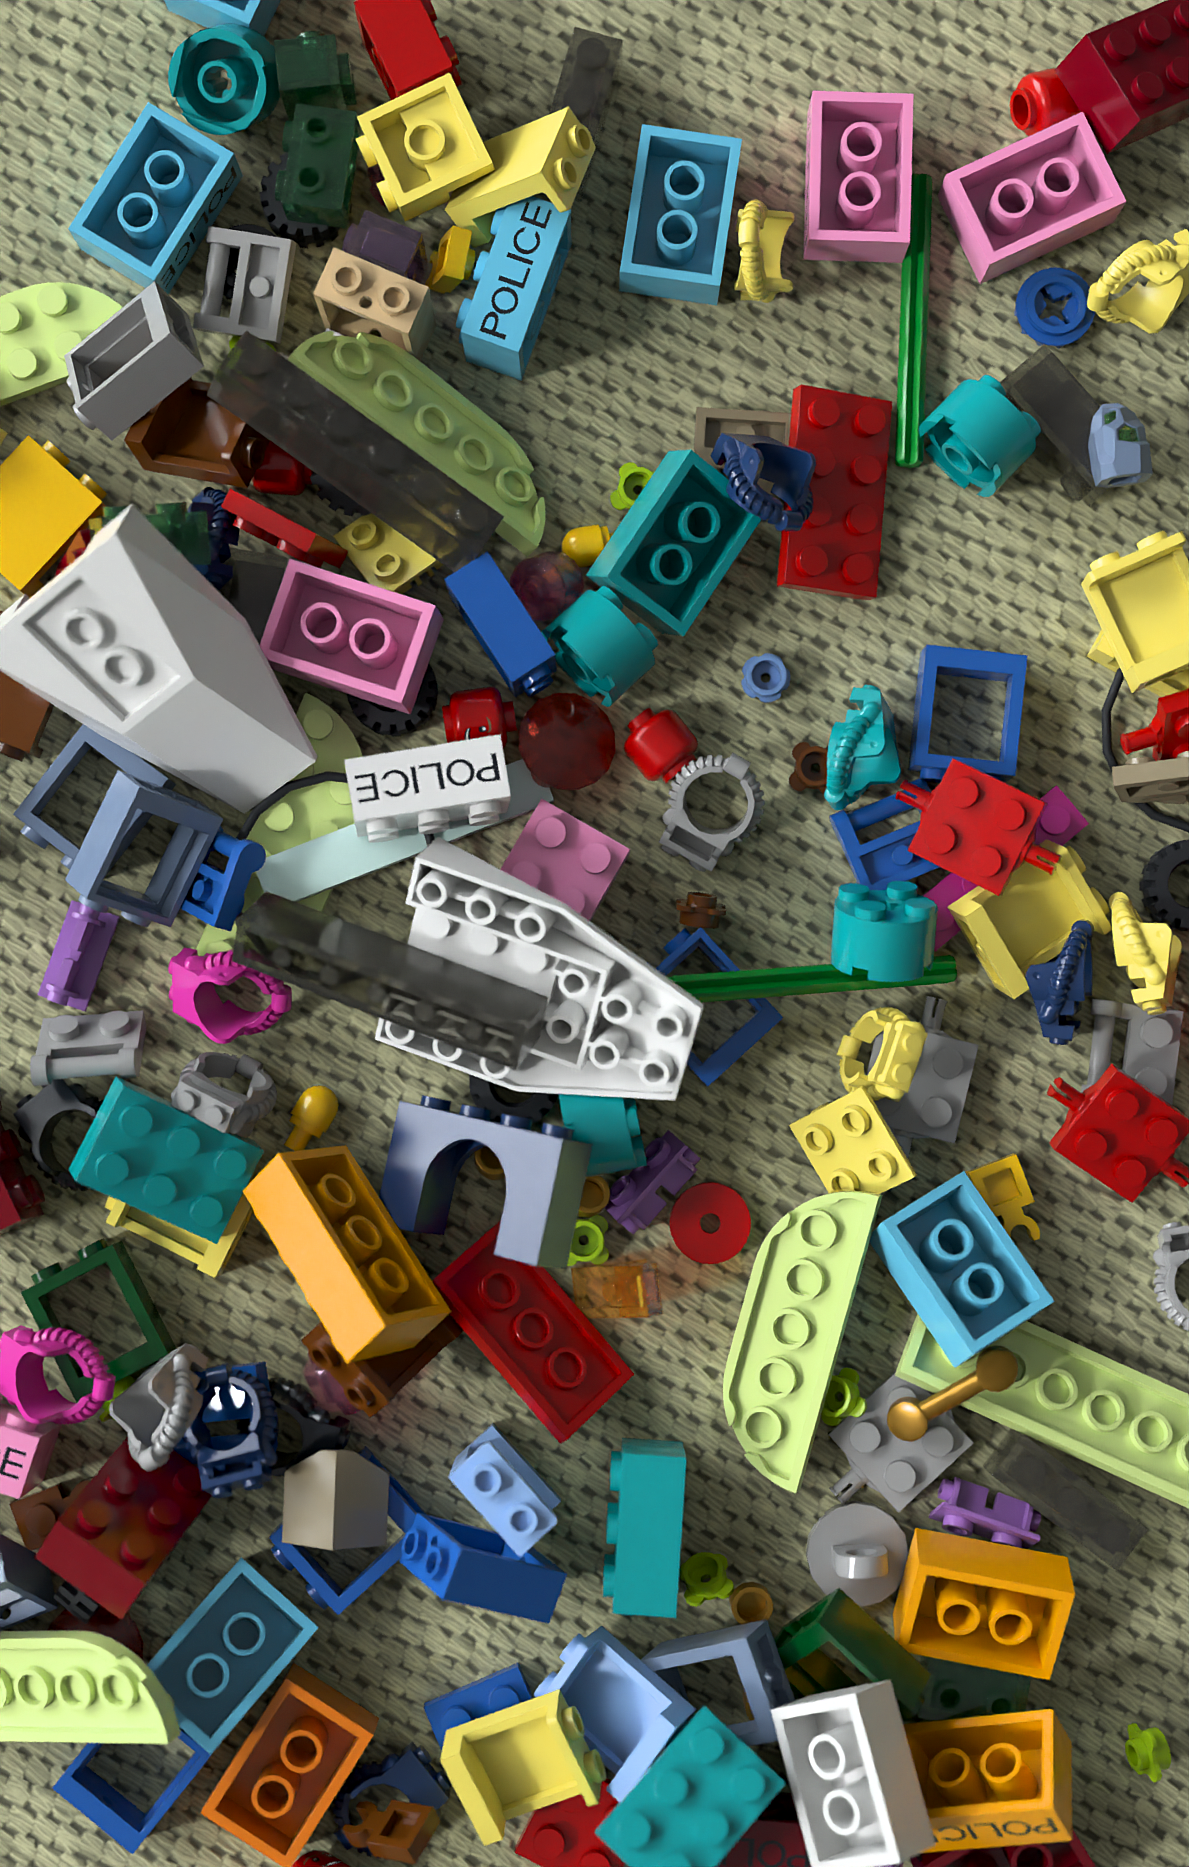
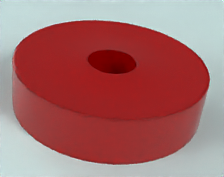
M702 1182L687 1188L678 1196L670 1212L669 1227L673 1241L685 1256L703 1264H718L733 1258L742 1250L749 1238L751 1218L745 1201L732 1188L721 1183ZM713 1213L718 1216L720 1224L714 1232L702 1230L700 1221L705 1214Z

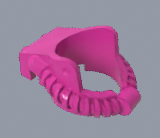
M184 947L177 956L171 958L168 966V972L172 975L169 1000L173 1001V1012L185 1018L188 1023L199 1026L211 1040L220 1044L230 1043L238 1036L260 1033L276 1024L283 1013L290 1011L292 1008V988L284 984L282 978H278L279 973L273 971V967L270 964L267 965L264 960L256 955L238 949L214 954L206 953L204 956H198L197 950ZM242 976H245L256 983L263 994L271 995V1004L263 1011L251 1012L236 1006L229 999L222 1003L215 991L214 983L230 985Z
M22 1325L3 1332L0 1338V1394L7 1398L10 1405H17L19 1412L28 1422L34 1424L53 1422L54 1424L64 1425L80 1423L96 1414L105 1401L113 1399L115 1375L107 1373L109 1369L107 1364L104 1365L103 1360H105L103 1355H99L100 1350L82 1334L65 1328H48L36 1332ZM67 1353L72 1356L80 1365L85 1377H94L92 1393L83 1396L78 1403H73L64 1398L57 1389L49 1391L43 1374V1361L45 1357Z

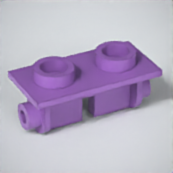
M71 900L38 995L47 998L49 1001L64 1006L68 1005L86 1012L120 917L108 912H98L82 903Z
M670 1130L661 1138L653 1140L645 1148L647 1166L633 1169L628 1176H622L610 1188V1197L605 1209L633 1235L639 1228L645 1230L650 1222L666 1206L667 1203L655 1191L662 1185L675 1196L698 1170L695 1165L701 1158Z
M954 1477L952 1481L945 1478L941 1481L937 1497L945 1500V1502H942L931 1511L929 1518L942 1522V1528L947 1532L965 1537L972 1536L973 1533L988 1538L993 1543L1029 1549L1040 1541V1535L1029 1532V1530L1036 1532L1041 1520V1512L1033 1510V1504L998 1492L995 1495L993 1508L989 1509L985 1507L988 1488L958 1477Z

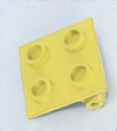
M414 479L399 489L384 507L378 511H372L369 515L359 517L333 536L340 547L349 551L347 556L368 584L401 595L412 588L410 582L414 580L417 586L421 585L420 575L426 572L431 578L435 575L431 567L434 566L437 570L451 559L456 560L459 558L457 552L464 548L463 540Z
M865 1086L831 1103L826 1102L812 1110L810 1114L789 1125L828 1193L865 1191L881 1194L917 1176Z

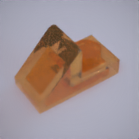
M647 1259L571 1268L575 1305L587 1318H649L663 1314L657 1262L647 1263Z

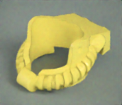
M757 199L749 201L744 209L739 210L737 215L735 232H739V247L742 250L740 251L738 280L734 281V289L741 290V300H757L769 303L779 292H790L793 290L792 281L782 278L780 258L784 237L789 226L794 222V213L767 210L766 205Z
M1184 229L1174 234L1173 240L1177 242L1176 246L1165 239L1158 245L1153 244L1150 240H1142L1129 247L1103 273L1098 282L1090 286L1087 307L1108 322L1117 324L1132 322L1147 333H1158L1161 331L1174 310L1189 294V231ZM1141 274L1149 279L1146 286L1137 282L1123 296L1108 301L1109 292L1111 294L1119 293L1137 275Z
M1122 892L1113 893L1109 898V906L1112 910V933L1117 966L1126 965L1129 979L1136 986L1142 988L1131 990L1134 1002L1144 1012L1147 1011L1148 1015L1167 1012L1166 1007L1172 1006L1177 969L1182 953V942L1176 935H1172L1171 929L1165 923H1143L1137 910L1132 906L1129 897Z
M880 1007L865 1013L855 1023V1027L851 1028L849 1036L843 1035L837 1055L842 1057L839 1061L840 1077L848 1093L865 1086L873 1101L886 1098L900 1102L903 1095L909 1091L928 1033L925 1032L924 1026L921 1023L910 1021L907 1015L898 1009ZM884 1031L880 1053L867 1076L864 1073V1063L856 1061L862 1041L871 1044L875 1037Z

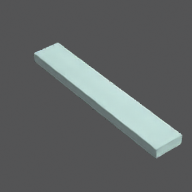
M536 754L506 765L511 798L508 812L499 814L500 821L481 826H470L469 819L449 822L450 829L434 833L435 839L439 837L450 843L535 810L541 798L549 803H553V796ZM352 824L266 857L263 867L256 871L270 909L275 911L417 856L427 847L424 834H419V828L417 827L399 830V838L371 843L368 840V836L358 837L356 826Z

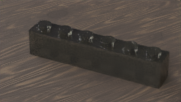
M246 330L219 365L207 393L210 398L453 572L475 560L504 518L495 509Z
M268 891L238 918L232 961L514 1070L518 1069L539 1040L549 998L547 996Z

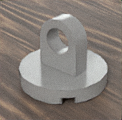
M853 1500L846 1502L845 1505L842 1503L834 1505L824 1513L825 1515L819 1518L808 1534L806 1558L812 1578L824 1594L829 1595L840 1587L860 1607L883 1601L897 1590L902 1580L909 1554L903 1530L892 1515L873 1503Z

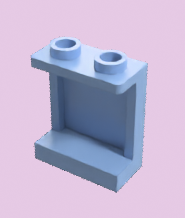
M494 1423L455 1457L448 1478L519 1557L556 1525L557 1516L552 1509L561 1502V1498Z
M600 1626L586 1638L579 1633L571 1640L560 1655V1659L565 1662L564 1666L558 1674L554 1671L551 1672L539 1685L534 1696L539 1697L560 1689L568 1707L575 1706L584 1725V1739L590 1751L596 1749L602 1758L603 1764L616 1775L606 1790L620 1802L681 1732L696 1709L603 1626Z

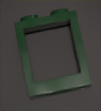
M103 1238L76 1252L80 1259L79 1262L64 1270L59 1262L44 1268L31 1276L35 1285L21 1292L39 1330L62 1328L46 1294L108 1263L147 1342L105 1363L109 1369L107 1373L115 1375V1382L177 1349L122 1241L108 1246ZM68 1353L53 1356L76 1403L83 1396L92 1393L94 1377H85L80 1365Z
M840 1587L786 1623L774 1640L791 1690L799 1698L858 1686L818 1648L827 1641H830L873 1683L891 1680L899 1713L904 1722L914 1717L925 1702V1697L921 1693L932 1674Z

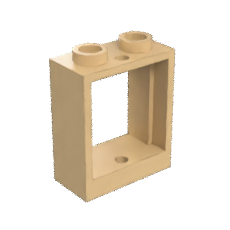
M333 248L313 293L325 329L328 328L344 336L357 337L360 332L371 334L373 331H379L381 338L401 347L421 362L436 328L429 287L342 250Z

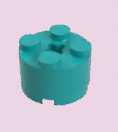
M222 24L206 28L194 33L176 48L169 65V88L172 97L176 98L178 105L183 111L181 114L192 126L213 135L236 133L263 122L277 106L283 87L281 57L276 47L254 29L237 24ZM221 71H227V77L232 80L231 88L227 89L228 80L221 77Z
M983 375L978 381L972 379L962 381L919 426L920 438L927 432L931 441L925 450L932 461L963 489L970 483L982 488L976 494L982 497L992 496L1032 455L1036 448L1035 438L1041 433V427L1035 418L1027 412L1019 411L1005 397L1006 392L1000 382L989 375Z
M602 586L597 591L586 590L544 628L541 633L548 643L553 640L559 649L555 654L556 663L569 678L591 698L597 692L604 695L605 698L601 704L610 707L655 665L652 651L658 646V641L645 625L641 623L634 625L621 611L623 604L618 596L608 587Z
M892 881L887 884L886 890H869L867 886L857 883L840 885L838 897L834 902L830 960L832 965L839 971L851 976L853 967L868 970L867 980L901 982L923 977L924 967H927L930 971L933 968L938 914L937 905L932 900L917 894L918 886L911 882Z
M559 1094L563 1123L566 1128L574 1129L573 1140L593 1144L586 1177L647 1166L642 1136L632 1138V1136L641 1135L635 1098Z

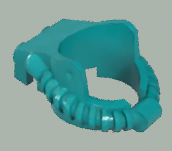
M864 685L862 688L853 687L849 700L851 703H857L860 710H847L845 723L835 722L830 734L827 753V788L824 792V797L834 810H842L847 805L854 803L871 785L896 783L901 777L894 715L881 690L872 685Z

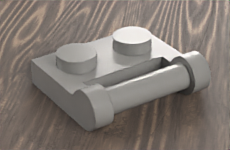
M208 227L206 243L210 244L201 309L200 313H195L193 329L281 344L296 242L286 238L219 227ZM230 249H240L230 318L220 317Z
M1092 999L1090 1015H1095L1087 1085L1082 1084L1081 1093L1095 1084L1110 1066L1115 1018L1128 1020L1122 1071L1172 1105L1184 1011L1167 1009V1012L1162 1014L1148 1015L1147 1011L1144 1012L1137 1005Z
M111 1011L105 1014L61 1015L56 1018H43L36 1054L30 1060V1074L33 1085H51L52 1080L116 1074H120L122 1079L138 1078L147 1029L144 1011Z

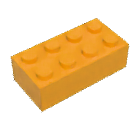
M346 1145L278 1153L243 1190V1193L254 1209L256 1218L265 1227L279 1250L281 1259L291 1270L305 1293L307 1302L319 1316L331 1336L333 1345L342 1354L346 1363L414 1348L451 1312Z

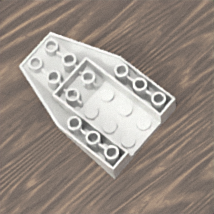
M130 505L99 531L85 553L32 598L24 594L0 615V671L99 735L244 814L316 762L318 756L246 619L133 505Z
M437 837L416 857L406 904L416 907L400 979L384 996L375 1040L518 1092L675 1100L677 1098L704 1004L568 905L455 845Z

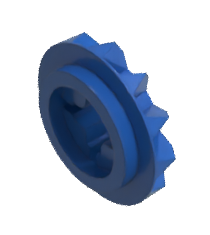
M1046 268L1031 275L1021 286L1016 298L1014 315L1017 316L1022 334L1030 336L1036 341L1038 346H1056L1058 349L1066 344L1078 341L1090 327L1095 311L1087 307L1090 287L1086 281L1078 274L1064 268ZM1044 297L1053 303L1059 300L1063 301L1067 297L1070 298L1061 312L1064 321L1059 320L1055 315L1050 316L1048 319L1046 317L1042 320L1040 319L1042 312L1047 306Z

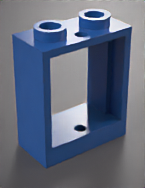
M488 551L444 579L450 599L515 698L523 692L530 698L553 683L551 675L557 671L555 653Z
M926 645L920 652L908 771L920 772V779L926 782L941 783L952 758L1001 781L1007 782L1015 777L1027 655ZM936 674L1007 682L999 761L928 754Z
M701 927L692 935L686 928L678 933L663 947L669 956L655 968L666 977L696 948H699L720 972L740 971ZM766 998L745 999L757 1013L703 1062L692 1051L690 1052L687 1066L705 1086L708 1087L783 1019L782 1015Z
M366 1446L358 1452V1454L373 1464L387 1470ZM390 1473L388 1515L404 1534L343 1590L304 1546L282 1543L283 1522L274 1529L269 1537L275 1544L271 1547V1550L286 1569L292 1571L296 1568L307 1580L308 1584L305 1588L316 1604L323 1609H327L330 1606L339 1615L401 1558L404 1536L412 1528L417 1512L426 1513Z
M418 1512L412 1528L404 1536L402 1555L399 1561L442 1600L547 1624L550 1623L567 1573L533 1547L519 1557L498 1532Z
M179 1727L181 1735L178 1738L195 1752L146 1814L86 1766L104 1743L88 1742L52 1789L133 1855L212 1753L209 1754Z

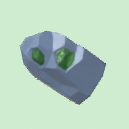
M1119 403L1102 404L1093 416L1088 442L1091 472L1095 486L1110 488L1146 482L1153 472L1150 444L1146 440L1144 425L1137 418L1136 414L1126 406Z

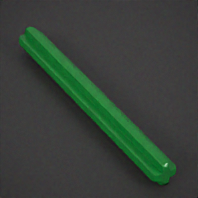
M923 173L912 174L910 244L902 262L895 464L902 468L920 467L923 462L924 435L920 438L919 426L925 420L933 179L929 174Z
M951 955L934 956L931 971L924 967L923 977L901 982L867 980L868 970L853 967L851 976L839 971L832 964L676 975L668 979L695 999L704 1003L945 984L955 981L958 973L955 958Z

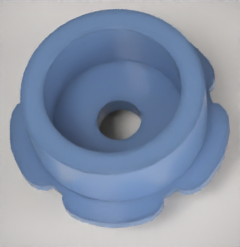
M765 653L759 657L753 656L746 661L742 668L744 678L741 681L744 692L751 698L757 697L764 703L773 702L780 698L782 690H786L789 687L790 672L783 665L782 659L775 654ZM768 674L770 681L762 682L761 675Z

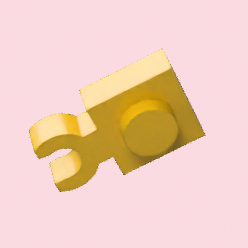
M453 225L440 239L438 252L433 251L429 263L432 264L429 278L425 282V286L429 287V290L443 294L446 292L450 293L463 279H469L475 261V250L469 248L472 235L471 230Z
M1012 1153L966 1171L967 1176L996 1217H1000V1224L1010 1238L1012 1229L1017 1225H1023L1031 1240L1040 1239L1038 1225L1032 1218L1025 1216L1021 1208L1035 1202L1017 1154Z

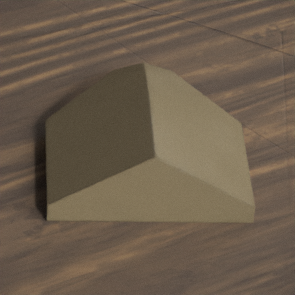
M321 1449L298 1464L285 1470L282 1543L327 1550L387 1545L390 1473L353 1450Z

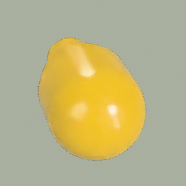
M599 524L574 528L563 538V556L573 566H592L614 532L609 533L607 526H599Z
M317 1085L309 1087L301 1094L291 1111L293 1115L289 1121L295 1124L284 1143L285 1146L294 1151L304 1150L313 1135L320 1139L322 1133L327 1132L339 1107L338 1099L331 1089Z

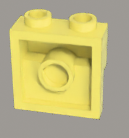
M450 73L357 116L364 134L355 139L368 168L378 164L385 179L377 183L389 213L399 209L404 221H408L449 201L448 192L494 171L491 158Z

